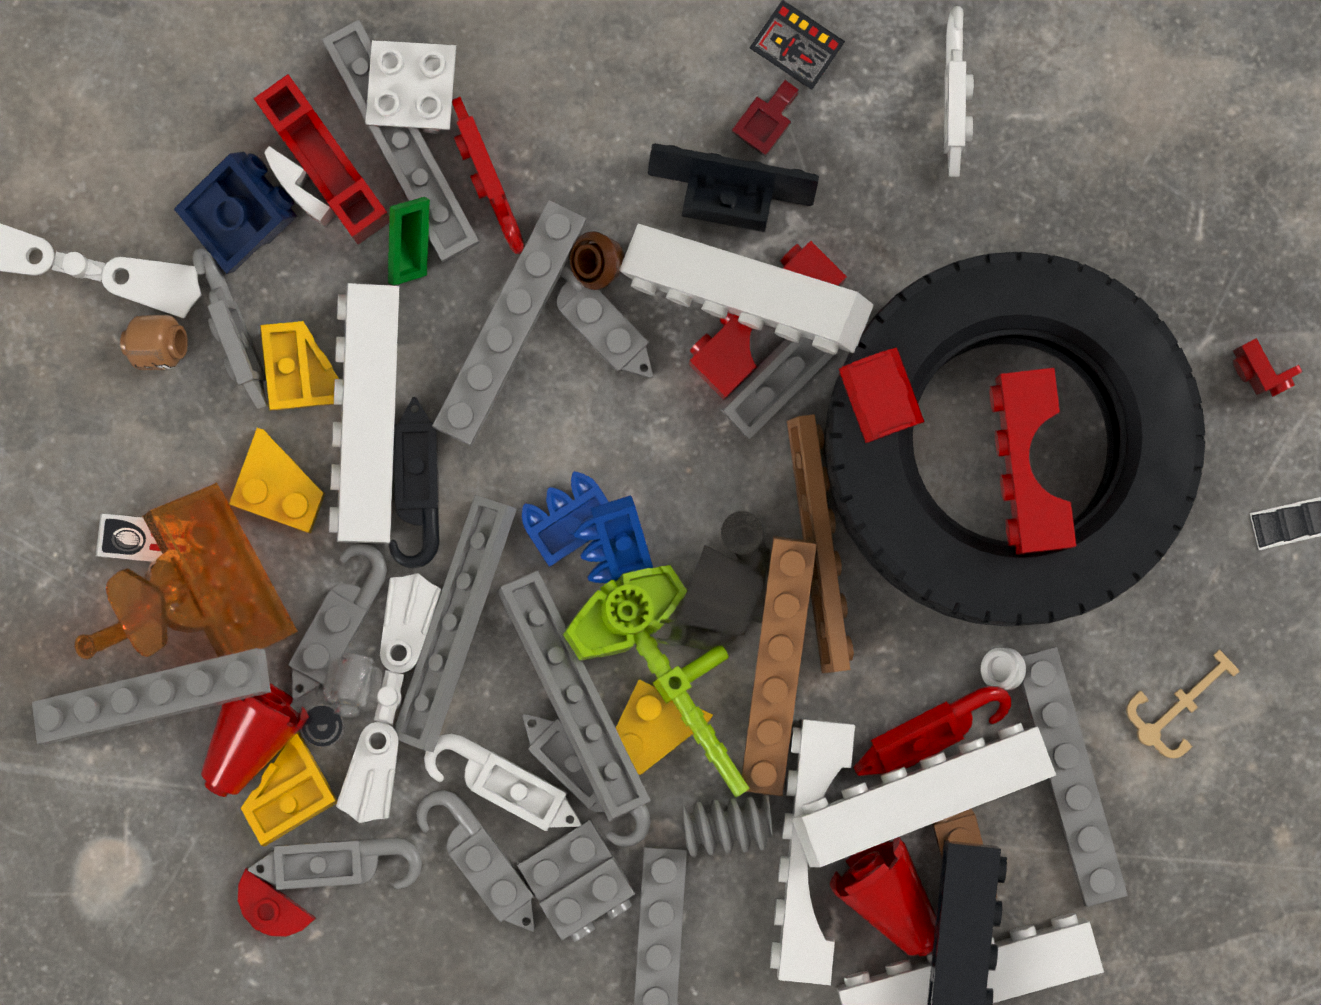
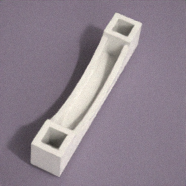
M801 719V727H793L790 753H798L796 771H788L786 796H794L792 814L784 813L782 839H790L788 857L780 856L778 882H786L784 900L776 899L774 925L781 926L780 943L772 942L770 968L777 969L778 980L831 985L835 941L832 937L823 936L816 920L808 885V861L792 818L803 814L802 805L824 797L826 790L842 767L851 768L854 724Z

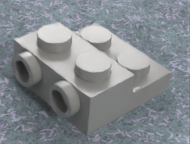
M591 819L517 865L561 941L570 936L576 942L596 929L592 923L595 919L605 913L608 914L610 919H613L632 906L629 898L635 895V890Z

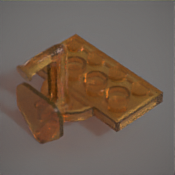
M215 483L154 508L142 516L162 555L150 564L144 578L125 568L118 571L107 581V598L119 621L90 635H79L75 640L74 647L79 657L90 659L95 653L129 638L132 646L139 654L149 657L167 645L168 626L172 630L185 633L204 630L217 656L222 657L255 648L266 649L291 637L298 631L218 483Z

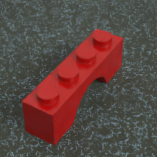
M289 74L253 98L358 245L389 223L390 216L345 155Z
M812 241L803 248L796 244L779 261L784 266L783 269L837 286H841L847 278ZM727 313L725 319H720L724 327L713 338L706 333L689 350L694 355L689 360V366L723 400L756 368L750 351V334L753 328L738 322L739 316Z
M1055 368L1002 373L995 378L996 385L990 386L989 394L992 412H999L1001 430H995V445L998 457L1005 456L1007 474L1000 475V486L1003 501H1010L1012 518L1006 519L1009 546H1016V554L1076 547L1071 502L1057 498L1042 488L1032 473L1029 461L1030 445L1036 431L1046 420L1060 412Z

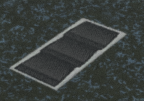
M1321 497L1250 513L1258 550L1321 536Z

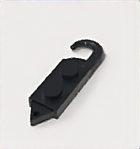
M412 397L399 423L394 424L395 509L403 521L412 525L422 526L423 544L418 554L407 556L399 550L395 540H390L389 550L393 559L401 566L412 569L423 567L430 563L437 554L440 543L438 433L433 428V423L416 397ZM413 406H418L419 410L418 412L413 413L411 411V408Z

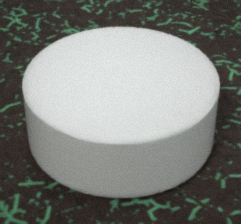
M995 648L984 656L981 662V676L988 686H999L1004 690H1012L1017 688L1024 680L1026 674L1025 661L1016 650L1012 648Z

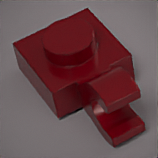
M784 80L768 103L757 96L734 126L732 133L766 157L791 124V121L782 114L799 94V89L787 80Z

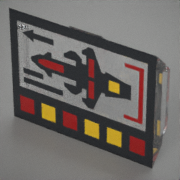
M782 0L749 48L812 90L825 74L845 41Z

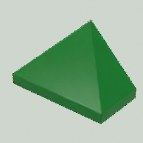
M425 196L390 206L388 283L391 286L427 276L430 199Z

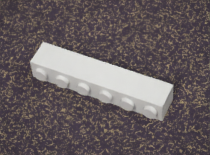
M638 224L619 269L620 272L633 280L631 287L643 293L655 295L656 290L667 293V299L686 307H690L691 302L694 301L703 304L701 308L703 311L723 319L726 318L727 313L739 316L738 322L761 331L765 324L776 328L774 332L776 335L799 343L800 338L805 337L813 340V347L833 355L837 354L838 349L854 353L874 306L856 291Z
M348 283L346 294H338L337 320H345L344 337L336 336L335 362H343V379H335L334 405H342L341 422L333 421L332 447H340V463L331 464L330 490H338V507H330L329 532L337 533V542L390 543L399 286Z
M1021 722L1007 726L997 731L999 739L986 744L983 737L959 745L961 753L946 758L944 752L920 760L922 768L907 773L905 767L881 775L883 783L874 787L867 788L866 782L848 787L841 791L843 798L828 804L826 797L802 805L803 814L793 817L792 820L809 866H825L1056 776L1038 726L1023 729Z
M1071 913L1051 919L1052 926L1036 930L1034 925L1019 927L1009 931L1011 938L994 942L992 936L991 944L998 945L996 970H989L987 988H993V1003L1104 973L1090 922L1085 918L1077 919L1076 913ZM932 952L927 955L928 961L911 965L910 959L886 965V972L870 977L868 971H862L844 977L845 984L836 986L841 1005H927Z

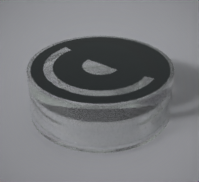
M321 704L307 710L309 718L301 728V732L308 743L316 747H328L336 744L342 738L345 731V720L337 708Z

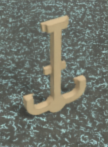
M1220 649L1213 655L1219 663L1187 693L1181 688L1177 690L1174 695L1179 700L1154 724L1144 723L1137 715V706L1149 701L1142 691H1138L1129 700L1126 713L1128 719L1138 729L1137 737L1142 744L1147 746L1153 745L1161 755L1167 758H1179L1193 747L1183 738L1176 749L1171 750L1167 748L1160 740V730L1185 707L1193 713L1198 708L1193 700L1225 670L1233 677L1240 672Z

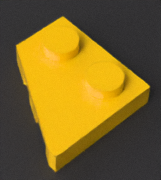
M304 321L260 325L269 411L334 405L335 379L339 378L324 352L316 344L313 335Z
M257 427L229 505L311 534L325 493L301 470L297 463L282 450L265 430Z
M640 679L616 726V731L639 775L643 774L694 734L689 726L686 727L681 719L682 715L671 700L666 704L654 686ZM702 710L704 713L703 717L708 723L713 714Z
M300 732L285 745L275 762L269 764L261 776V783L257 789L250 793L241 807L260 845L264 847L337 804L338 801Z

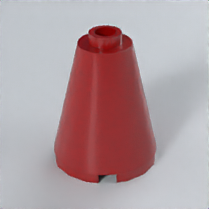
M271 683V693L222 704L201 771L202 777L206 780L204 783L205 787L221 797H227L228 794H239L305 725L309 718L305 708L302 706L298 713L290 706L294 699Z
M894 838L892 842L886 841L851 855L845 861L850 868L842 877L836 871L831 878L829 885L835 895L907 955L913 956L918 954L922 957L931 953L933 950L936 914L908 849L901 838Z

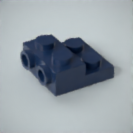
M245 152L230 153L174 208L176 213L226 274L235 272L262 245L270 244L298 217L291 209L294 205V200L282 187L272 186L264 176L268 172L266 165L258 156L252 153L248 155Z

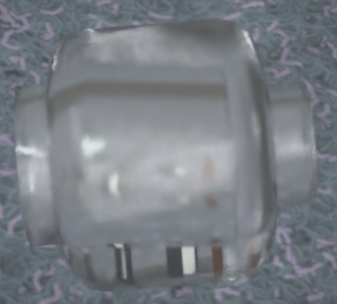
M342 653L341 659H336L329 663L323 688V698L327 703L335 706L334 714L359 718L360 711H370L376 708L378 703L377 695L381 689L383 673L378 667L374 666L375 659L358 654Z

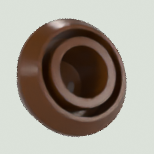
M596 231L586 232L578 237L573 245L570 254V266L575 278L582 286L591 290H599L608 286L622 273L619 269L625 255L620 244L612 238Z

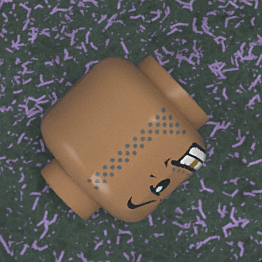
M141 315L134 317L129 322L127 329L122 332L120 347L131 365L138 370H168L174 368L180 359H183L186 355L188 338L184 327L179 325L177 320L170 315Z

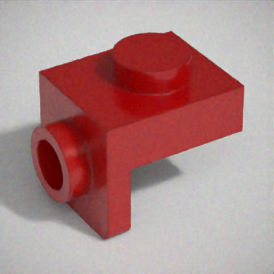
M1257 338L1233 350L1236 359L1233 360V365L1242 381H1249L1256 395L1269 390L1271 396L1274 397L1295 386L1292 377L1303 372L1298 364L1276 375Z

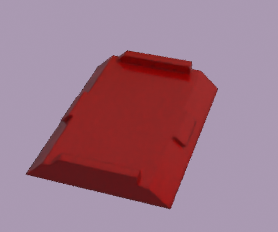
M897 347L860 359L838 369L865 443L925 422Z

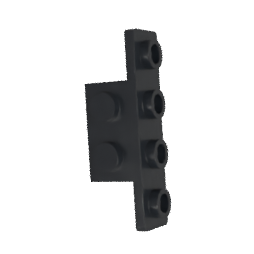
M656 143L652 144L648 174L650 176L688 183L682 217L765 232L771 199L812 206L819 181L817 174L808 173L800 169H787L766 165L758 161H745L724 157L716 153H703L682 149L675 145Z

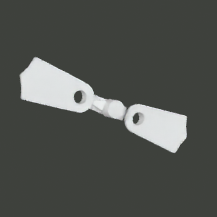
M0 224L1 272L37 276L46 273L52 267L54 271L67 273L75 278H88L96 281H101L102 279L104 287L110 293L180 318H186L191 307L201 297L198 273L195 266L126 257H116L105 264L87 259L78 252H70L68 254L56 252L54 254L53 247L45 239ZM36 249L41 250L43 253L42 260L38 264H31L29 261L30 253ZM119 270H127L129 273V279L125 284L120 285L115 281V275Z
M419 573L389 579L380 658L383 665L390 671H385L382 688L377 695L378 705L374 721L379 722L369 724L361 732L336 804L337 808L349 814L358 823L388 819L390 815L399 738L395 729L389 724L393 725L396 709L403 703L401 686L404 674L401 673L410 671L417 664L442 592L441 588L427 581ZM399 645L404 646L407 650L405 659L402 661L393 660L391 656L393 648ZM377 733H382L386 737V744L382 749H374L371 745V738Z

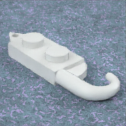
M954 6L951 9L946 32L944 154L948 156V174L950 177L960 176L961 152L965 147V142H972L973 117L966 116V100H972L974 79L973 74H966V61H963L964 13L960 6Z

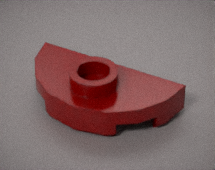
M248 867L245 869L238 883V903L243 917L254 929L268 936L287 937L303 931L316 919V917L281 891L276 890L266 880L249 872Z

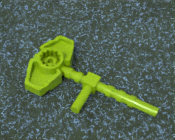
M671 565L622 574L617 581L613 579L600 587L601 591L597 590L588 599L563 633L578 659L588 660L628 651L636 644V650L640 656H644L648 663L647 667L658 678L653 682V685L666 704L671 700L681 713V719L686 727H690L694 733L692 736L698 745L701 744L706 752L704 753L710 763L714 764L735 798L749 790V786L726 753L728 750L723 742H719L715 736V730L704 719V713L699 706L695 705L687 693V690L692 687L691 682L729 658L727 651L719 644L680 669L677 666L672 669L665 653L662 654L659 650V644L654 636H650V634L653 635L664 625L687 592Z

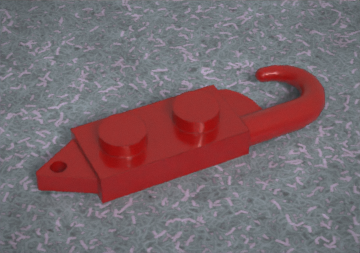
M461 97L452 100V105L459 119L457 125L461 134L455 136L454 140L463 161L471 158L477 170V173L470 175L479 199L488 197L503 235L513 253L521 254L525 244L473 116L469 117Z
M986 686L950 704L946 701L872 739V747L853 768L858 776L883 774L902 767L907 769L919 763L920 760L965 739L964 735L969 732L972 726V711L992 701H998L1000 704L999 708L989 718V723L993 725L1001 721L1011 708V696L999 686Z

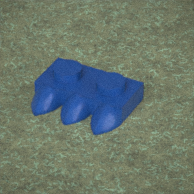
M576 471L572 473L571 488L574 500L561 490L548 488L546 502L550 516L534 505L527 503L523 505L522 521L524 528L549 567L591 541L574 537L573 533L586 518L592 516L590 508L609 502L598 484L583 473Z
M631 495L590 508L592 516L586 518L573 533L574 537L578 539L593 540L580 555L583 560L599 562L587 576L588 581L608 583L613 579L617 581L622 574L653 568L638 513Z

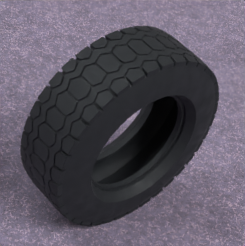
M1004 252L963 259L922 276L896 294L869 322L862 333L854 353L849 352L843 366L897 347L917 403H919L927 384L936 371L953 358L965 352L998 344L1024 345L1035 348L1058 358L1071 367L1084 380L1096 398L1106 426L1107 457L1102 480L1084 511L1073 520L1076 547L1016 554L1015 545L1009 546L1008 541L988 538L966 529L950 518L937 505L927 491L918 471L913 446L914 426L865 443L839 373L827 411L825 431L826 468L834 503L848 534L866 560L891 585L915 602L945 616L975 624L1009 627L1045 624L1087 613L1112 601L1138 583L1162 559L1179 535L1196 499L1204 465L1205 424L1203 408H1201L1200 404L1202 401L1196 379L1191 373L1193 372L1182 347L1179 348L1178 341L1164 321L1161 322L1158 318L1159 315L1141 297L1138 298L1135 292L1115 278L1112 279L1108 277L1109 275L1086 264L1082 265L1078 261L1043 253Z

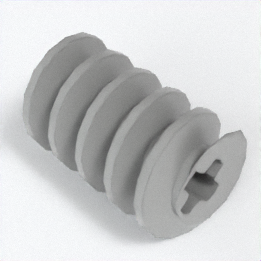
M768 795L763 796L760 808H757L752 797H746L743 810H740L735 798L729 799L726 811L722 810L718 800H712L709 813L705 812L702 803L698 801L695 802L693 812L690 815L684 803H682L686 846L691 857L697 856L700 844H704L708 855H714L717 842H721L725 853L729 854L736 840H738L743 852H748L751 839L756 840L760 851L766 849L768 838L772 837Z

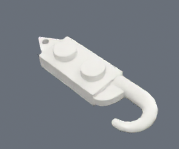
M452 733L440 735L434 753L425 752V768L429 775L438 782H442L444 776L436 767V757L441 751L450 749L469 759L465 768L464 778L467 787L472 792L544 831H548L551 827H579L582 825L566 798L568 792L463 736ZM567 816H573L574 822H567Z

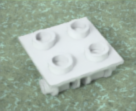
M372 40L365 124L423 128V132L430 134H439L440 129L450 130L456 45Z

